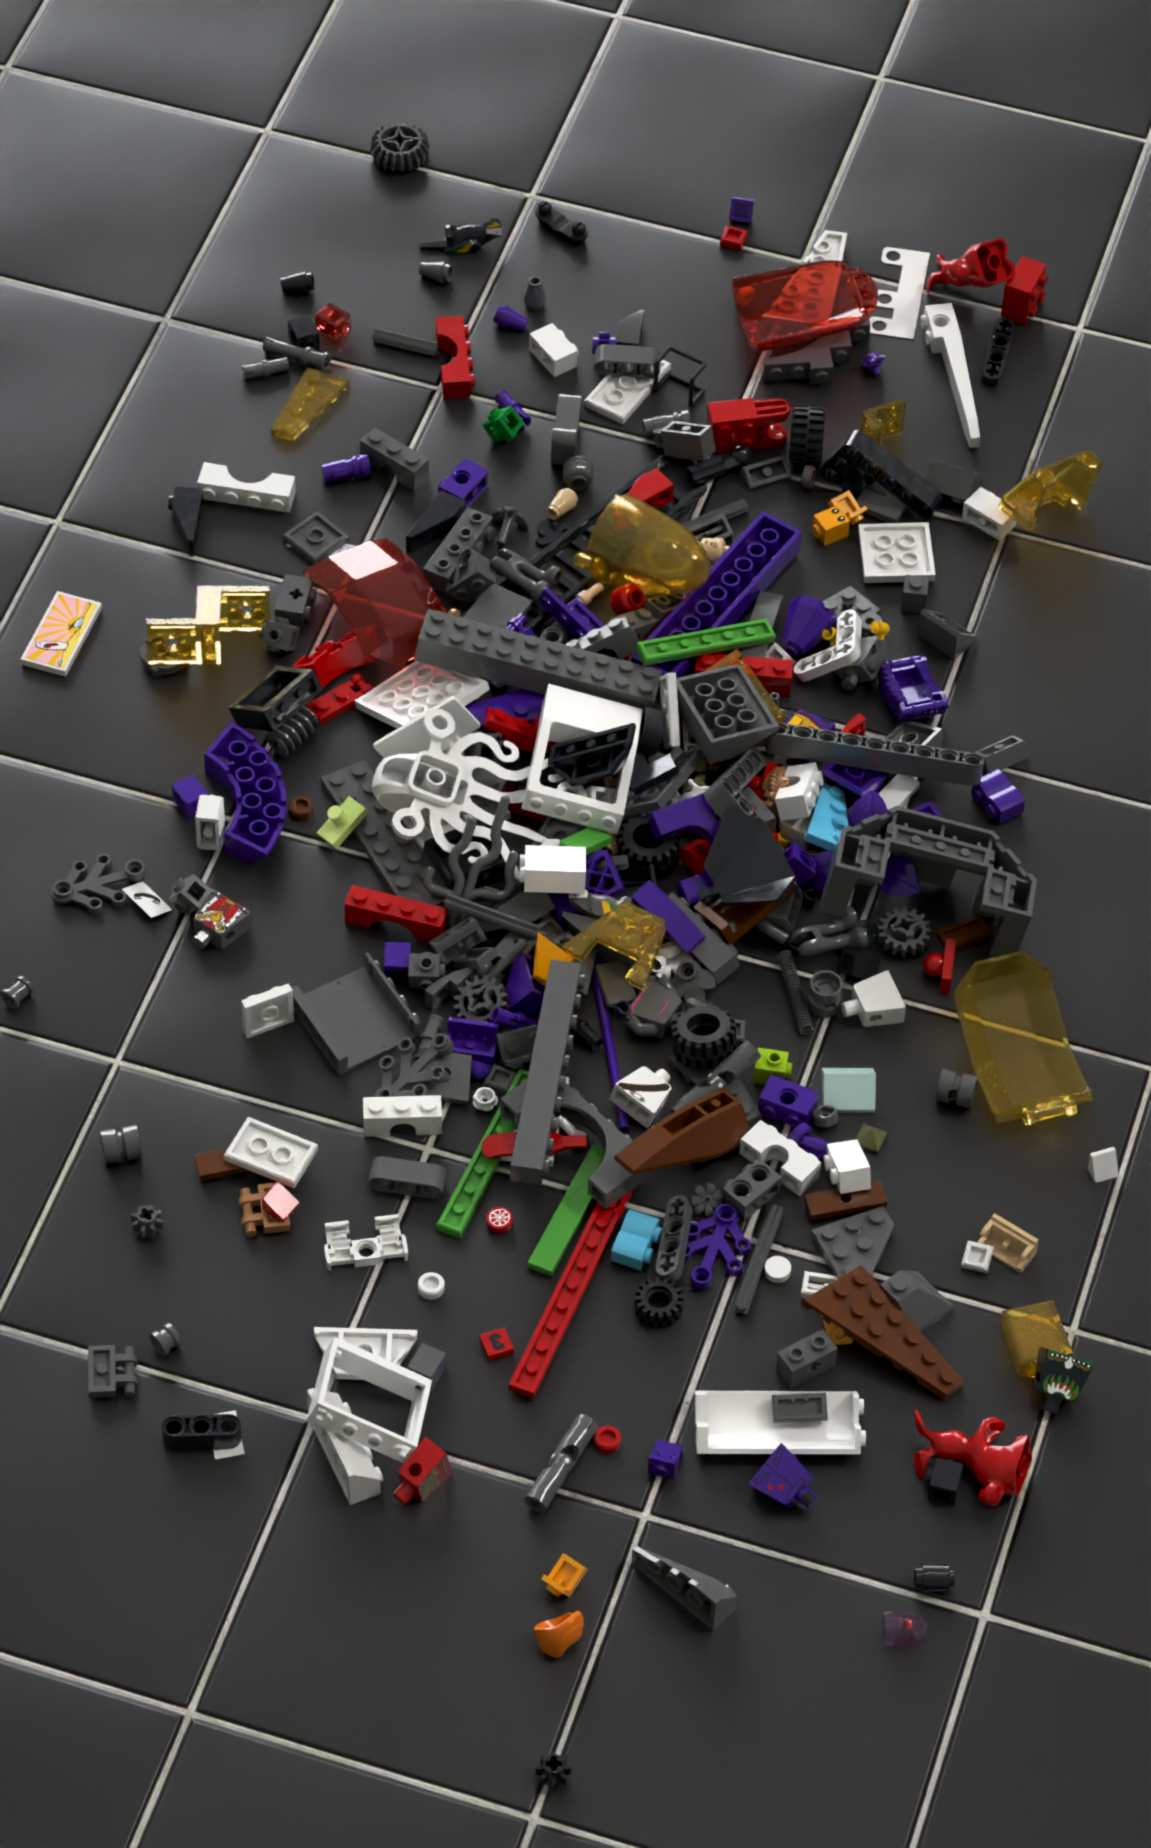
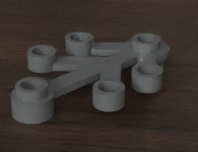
M100 854L97 856L96 863L84 882L75 884L79 877H84L88 873L86 862L82 860L75 861L67 878L54 883L51 888V897L57 903L65 904L73 901L86 906L91 914L102 912V900L97 897L90 898L80 894L82 892H91L112 900V905L117 908L123 907L127 903L126 893L104 886L128 879L131 882L141 881L145 876V865L142 861L133 859L125 864V870L100 877L103 871L111 867V857L108 854Z
M442 1033L435 1035L431 1042L432 1046L413 1065L412 1053L415 1050V1044L408 1037L402 1038L398 1042V1049L401 1051L400 1077L393 1083V1071L396 1069L397 1063L390 1055L382 1057L379 1062L383 1070L382 1087L376 1091L374 1097H385L389 1095L388 1097L429 1096L426 1086L419 1083H443L448 1075L442 1066H435L429 1072L421 1071L437 1055L444 1057L453 1051L454 1043L447 1034ZM406 1044H410L408 1048L403 1049ZM391 1062L389 1066L385 1067L386 1063ZM442 1072L439 1077H435L437 1073ZM416 1084L412 1090L402 1091L407 1085ZM424 1090L421 1095H417L419 1091Z

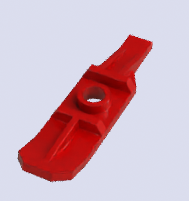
M517 1132L487 1136L482 1142V1154L488 1159L512 1156ZM551 1133V1138H554L553 1153L547 1155H553L568 1149L587 1148L586 1135L563 1136L558 1133Z

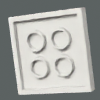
M929 522L858 524L864 583L905 582V575L929 577V581H935Z

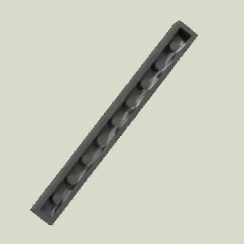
M550 961L512 1155L510 1181L542 1185L543 1175L549 1174L550 1159H547V1154L553 1153L554 1138H551V1133L557 1132L558 1117H555V1112H560L562 1096H559V1091H564L566 1076H563V1070L568 1071L570 1055L566 1054L567 1050H572L574 1035H570L571 1029L576 1030L578 1015L574 1014L575 1009L579 1010L581 1004V994H578V990H583L585 983V974H581L580 963Z

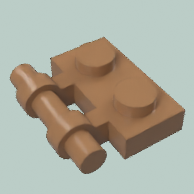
M275 1183L258 1184L257 1194H251L249 1188H242L240 1190L238 1202L240 1209L243 1211L241 1222L242 1227L246 1231V1236H255L256 1227L260 1225L264 1227V1234L291 1231L289 1217L283 1222L262 1210V1198ZM260 1206L261 1213L254 1214L253 1207Z

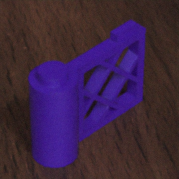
M599 849L588 856L589 860L586 861L585 890L611 897L626 890L610 853L606 849L604 851ZM606 860L607 864L604 872L595 871L597 864ZM592 876L601 877L597 888L588 887ZM607 879L615 880L617 886L608 891L603 890ZM547 893L555 906L553 911L561 927L568 928L562 917L563 911L584 915L569 904L570 893Z

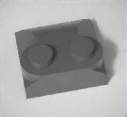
M908 720L901 722L885 739L942 748L944 733L942 728Z

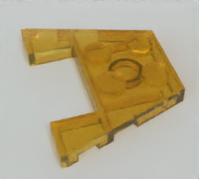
M623 900L562 946V950L580 961L585 959L597 942L636 960L625 975L626 983L646 991L650 973H652L654 968V959L656 953L659 952L667 924L665 919Z

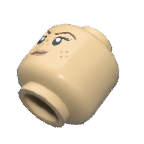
M703 538L700 544H696L695 554L698 556V562H700L701 567L711 568L730 546H726L723 538Z

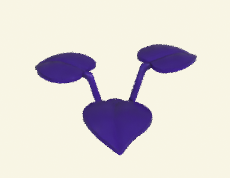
M870 790L858 799L849 812L851 826H857L862 820L876 814L880 816L887 813L888 809L882 797L875 790ZM823 851L813 857L816 859V874L810 882L806 883L808 887L823 892L834 851ZM902 855L889 857L882 885L877 884L879 889L887 895L897 897L910 896L920 892L921 888L916 869L911 860Z

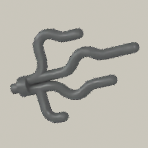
M507 795L501 797L490 832L492 849L487 855L480 857L473 863L466 883L464 874L458 864V858L468 848L477 824L475 817L468 818L461 840L452 848L449 854L448 865L455 879L453 890L435 885L432 881L435 870L429 866L424 871L422 881L427 892L445 899L448 894H452L469 901L483 898L492 902H503L513 895L516 888L514 870L519 857L516 851L509 853L504 870L506 887L502 892L481 888L474 889L481 869L494 862L501 853L502 840L500 832L510 803V798ZM448 909V915L450 916L447 924L455 926L458 924L459 918L465 919L466 915Z

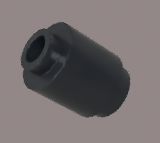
M921 1564V1567H914L915 1589H921L922 1592H949L950 1586L955 1584L954 1569H949L948 1564Z

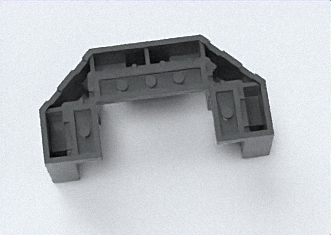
M895 806L883 815L879 816L876 814L862 820L857 826H848L841 830L832 855L830 871L822 892L819 911L843 917L855 883L874 887L875 883L882 885L888 854L891 851L905 855V857L911 860L916 869L917 878L920 881L950 888L957 869L981 875L973 894L971 913L993 919L1000 917L992 936L989 956L1014 962L1032 917L1037 879L1031 873L1027 874L1021 867L1022 862L1009 848L1005 849L999 842L1000 837L994 831Z

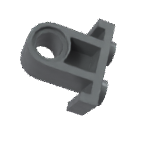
M468 547L463 550L457 559L454 583L446 585V592L464 603L495 584L496 575L489 571V559L472 548Z

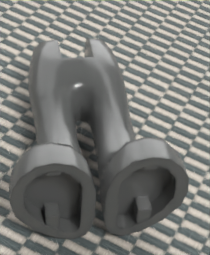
M506 548L498 551V557H493L490 563V567L496 571L497 575L519 585L538 603H540L539 599L545 587H548L553 592L563 571L558 566H552L547 571L540 570L517 553Z
M847 906L843 917L837 916L836 920L832 922L806 926L791 933V939L794 944L802 943L797 948L801 956L810 957L818 953L842 948L861 950L865 949L868 944L865 929L862 926L856 927L857 915L851 906ZM842 934L832 938H825V936Z

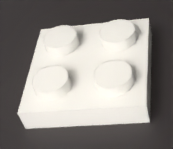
M289 983L274 987L258 995L249 996L241 1001L243 1032L246 1038L294 1022L293 991Z

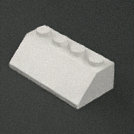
M314 1388L307 1390L308 1413L314 1393ZM326 1391L324 1402L351 1413L348 1403H343L338 1393ZM310 1422L349 1504L352 1505L381 1494L380 1483L383 1482V1476L379 1467H374L371 1462L373 1457L370 1448Z

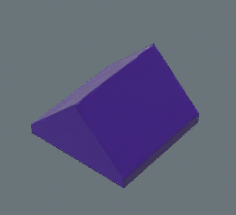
M831 763L821 770L827 784L839 787L846 795L855 800L860 799L870 790L878 792L888 775L881 771Z

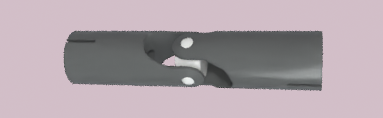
M745 1040L712 1070L703 1081L695 1085L670 1108L671 1112L674 1113L716 1090L729 1087L761 1058L758 1050L749 1041ZM722 1072H726L724 1080L718 1076Z
M578 1414L551 1456L550 1464L541 1471L524 1498L525 1503L531 1509L542 1513L546 1511L564 1483L567 1473L571 1471L598 1429L597 1423L591 1417L585 1414Z

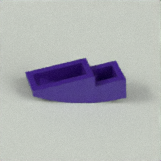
M650 880L631 896L635 907L652 920L653 924H658V930L687 955L706 938L689 917Z

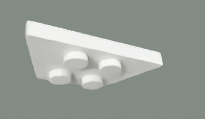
M314 1327V1337L323 1354L333 1338L336 1337L400 1366L417 1340V1330ZM337 1349L336 1353L341 1354L342 1351ZM332 1366V1372L336 1379L363 1380Z

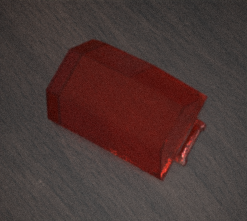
M387 538L363 543L330 556L302 571L304 577L311 579L331 597L355 634L363 653L394 667L414 659L427 610L432 609L446 613L441 600L415 561Z

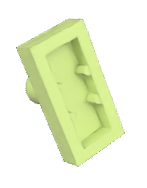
M348 796L340 807L334 805L328 809L327 815L329 819L316 833L337 849L369 812L365 807Z

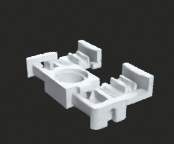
M398 1214L375 1217V1229L379 1230L380 1233L376 1238L352 1241L347 1239V1234H350L348 1220L325 1223L327 1244L324 1246L327 1269L331 1271V1266L354 1263L355 1268L380 1265L382 1259L404 1257V1260L407 1261L408 1247L405 1235L400 1232ZM364 1248H369L374 1252L368 1257L359 1254L360 1250Z

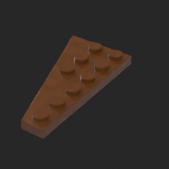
M859 1265L807 1297L801 1304L807 1310L812 1308L821 1314V1319L828 1324L833 1322L842 1328L846 1336L878 1357L884 1356L894 1363L893 1367L899 1371L904 1369L916 1377L917 1383L943 1400L961 1389L965 1384L961 1376L862 1265Z

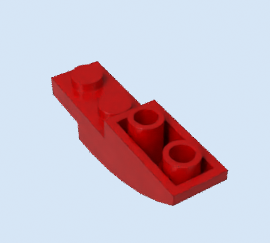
M487 707L484 713V727L501 733L503 742L509 741L515 744L518 749L533 752L540 718L536 717L533 723L530 724L523 718H515L507 715L500 709L495 710ZM548 741L545 753H550L551 746L557 742Z

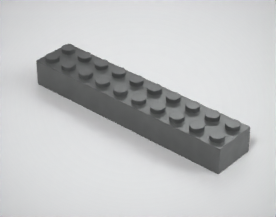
M432 609L427 610L414 660L543 695L546 693L548 684L641 709L645 707L653 708L660 683L659 678L662 675V670L654 669L653 667L639 665L627 660H620L604 654L586 651L581 648L571 647Z

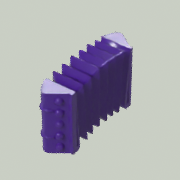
M909 656V658L889 660L880 667L878 678L882 694L884 695V701H887L890 711H895V716H899V722L944 714L948 709L949 705L944 691H940L939 686L936 687V682L931 678L926 656Z

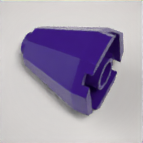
M800 595L798 599L794 597L790 602L782 638L784 650L792 656L804 655L824 639L822 637L824 629L828 630L831 634V627L836 628L837 619L835 613L831 609L826 612L823 609L825 604L820 600Z

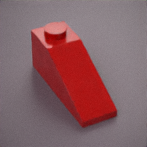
M657 468L644 473L636 480L616 510L615 529L619 531L673 501L674 484Z

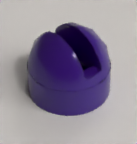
M472 1060L471 1076L478 1080L486 1078L492 1065Z

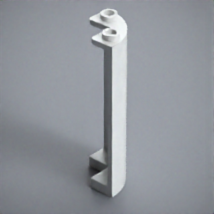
M695 1391L697 1454H772L782 1443L793 1454H861V1447L866 1446V1431L861 1430L859 1424V1415H864V1399H859L857 1391ZM826 1392L827 1421L773 1423L772 1395Z

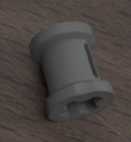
M18 976L12 986L0 992V996L8 1007L17 1009L20 1005L19 1002L26 996H31L34 993V988L25 977Z

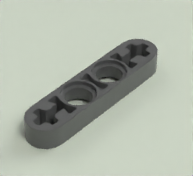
M683 1195L675 1196L667 1203L656 1262V1272L662 1281H664V1277L668 1278L669 1283L675 1282L682 1275L693 1214V1207L687 1197ZM682 1225L678 1231L671 1232L675 1226ZM672 1246H678L675 1251L667 1253L668 1249Z

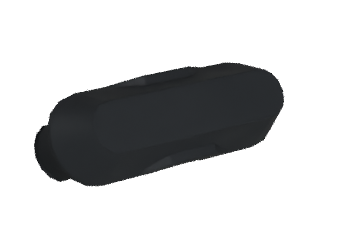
M547 201L539 202L535 215L542 224L576 244H582L586 240L589 232L585 224L567 219L562 213L553 209L552 205Z

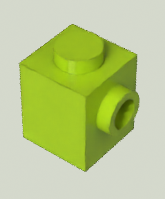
M758 1048L761 1058L755 1064L753 1083L766 1085L770 1075L784 1080L785 1078H791L793 1063L788 1062L789 1052Z

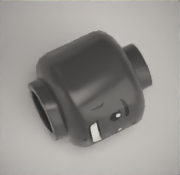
M574 456L567 459L563 464V481L565 485L575 491H581L589 487L593 482V465L591 461L583 456Z

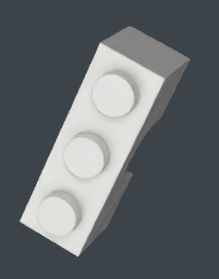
M816 762L787 767L784 777L790 779V784L788 787L779 788L775 797L780 821L810 816L812 808L815 807V800L819 796L820 787L824 783L823 774L821 771H818Z
M441 1095L363 1097L364 1137L390 1136V1129L398 1124L412 1125L416 1129V1135H442Z
M761 1120L741 1138L739 1154L750 1162L754 1163L760 1158L764 1163L769 1160H779L784 1163L781 1167V1184L798 1196H801L820 1177L821 1162L815 1155L807 1153L795 1141L787 1139L775 1127L767 1125Z

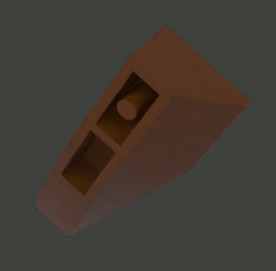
M725 1088L716 1090L691 1102L655 1124L617 1153L614 1160L634 1175L718 1158L740 1147L741 1138L750 1130L742 1102Z

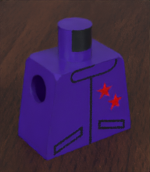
M780 1443L749 1482V1485L790 1509L797 1501L810 1509L819 1497L808 1488L815 1478L782 1443Z

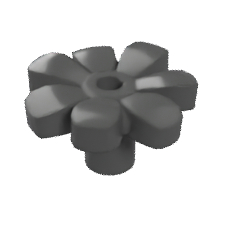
M707 1183L705 1189L702 1185H697L694 1188L697 1195H691L690 1202L695 1205L693 1210L697 1214H701L704 1210V1214L707 1217L712 1216L713 1208L716 1209L722 1204L719 1199L723 1197V1193L720 1189L715 1190L714 1184Z

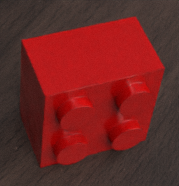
M1021 256L1015 267V277L1008 279L1005 283L1001 317L1010 318L1014 322L1023 325L1027 324L1030 317L1034 318L1038 303L1042 304L1046 295V291L1043 289L1048 280V275L1046 274L1047 264Z

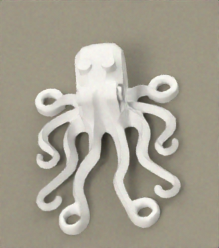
M433 709L425 715L423 720L424 730L431 738L429 751H421L418 754L401 753L384 758L376 768L372 780V792L382 807L395 813L392 818V828L395 834L405 840H412L420 835L424 829L425 821L430 825L437 844L444 851L450 853L455 845L449 843L444 836L442 826L446 823L463 833L466 823L459 816L470 815L492 826L495 816L474 804L470 796L479 795L500 802L501 797L507 795L510 798V803L523 802L525 789L509 793L494 790L474 781L472 771L479 767L504 780L518 781L528 777L530 766L519 771H511L484 757L462 756L461 753L470 745L481 742L488 745L496 757L503 763L514 762L518 759L519 750L515 744L504 741V747L512 752L511 755H504L498 742L492 736L481 732L470 733L455 742L448 754H444L441 750V743L450 737L455 730V721L449 712L442 709ZM439 719L445 724L446 728L439 730L433 725L432 721ZM549 758L544 759L542 770L549 766ZM558 773L548 776V780L551 783L563 780ZM564 781L557 787L558 790L572 791L577 795L587 797V792L582 785L572 787ZM411 819L414 828L406 829L401 825L400 821ZM505 820L501 830L536 841L541 846H559V839L545 838L529 828ZM476 825L473 836L484 837L491 841V829ZM501 837V855L505 862H507L510 851ZM470 842L468 848L462 853L477 849L481 853L480 857L487 855L488 851L482 843ZM470 856L468 861L473 864L480 857ZM515 866V879L519 881L520 872L517 866Z

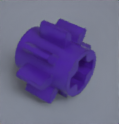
M599 332V337H593L592 354H595V350L599 345H616V338H611L608 332Z

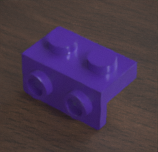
M449 1017L447 1035L454 1043L452 1052L472 1055V1060L494 1064L497 1050L495 1034L499 1033V1024Z

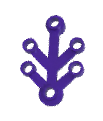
M731 1204L719 1205L710 1218L697 1223L691 1222L690 1230H695L696 1233L689 1232L688 1240L693 1242L687 1244L686 1251L689 1253L685 1255V1261L690 1260L693 1253L707 1248L701 1266L695 1267L691 1272V1283L699 1290L708 1288L712 1283L711 1269L718 1251H720L727 1263V1273L729 1275L739 1276L742 1273V1261L736 1258L724 1238L726 1230H728L735 1241V1252L738 1255L744 1256L750 1252L751 1242L744 1237L737 1225L739 1213ZM716 1227L713 1234L698 1239L700 1232ZM739 1245H745L747 1247L740 1248ZM735 1265V1266H738L739 1268H738V1269H733V1268H731V1266Z

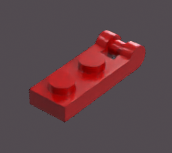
M356 673L349 681L307 703L306 708L315 714L319 725H322L355 707V700L374 687L369 683L366 684L365 678L360 673Z

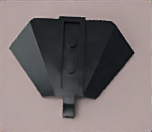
M726 808L703 865L714 886L703 888L697 892L700 900L709 907L720 898L724 905L778 902L795 883L796 876L788 863L789 861L766 821Z

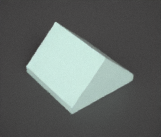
M873 1068L821 1069L823 1105L835 1107L838 1113H875L876 1073Z

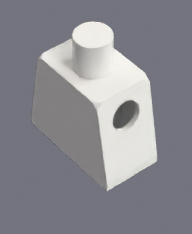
M889 970L854 984L851 1000L841 1003L843 1015L849 1017L858 1014L862 1025L865 1027L904 1022L906 1006Z

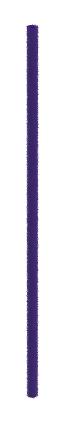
M597 952L592 970V981L613 1091L615 1084L621 1078L608 1007L594 967L600 964ZM615 1104L619 1131L627 1132L630 1129L627 1113Z

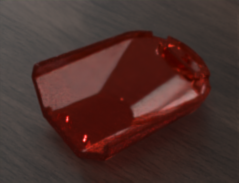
M838 260L817 261L732 279L737 320L750 352L758 353L852 330L862 325L872 316L878 302L877 286L871 276L861 268L857 270L847 266V262Z

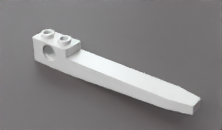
M952 303L925 305L924 315H921L922 329H926V344L930 345L932 354L942 353L965 437L970 448L979 447L978 419L962 337Z

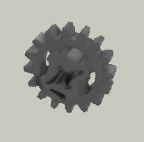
M904 907L903 911L899 912L897 908H893V914L885 912L884 918L879 919V926H877L878 942L884 943L885 951L891 948L892 955L901 952L902 957H905L906 953L910 952L912 956H915L916 950L924 952V946H929L932 934L930 921H924V914L916 915V909L907 912V908Z
M475 975L474 982L472 983L466 979L465 984L467 986L465 988L458 987L461 995L454 996V1000L459 1003L453 1006L458 1013V1018L493 1023L491 1016L496 1007L503 1010L509 1009L508 1004L505 1002L509 1000L508 994L504 993L506 991L503 984L499 985L495 977L490 981L488 975H484L482 980ZM496 996H497V1003H496V1005H495V1004H494V1000H495V998H496Z

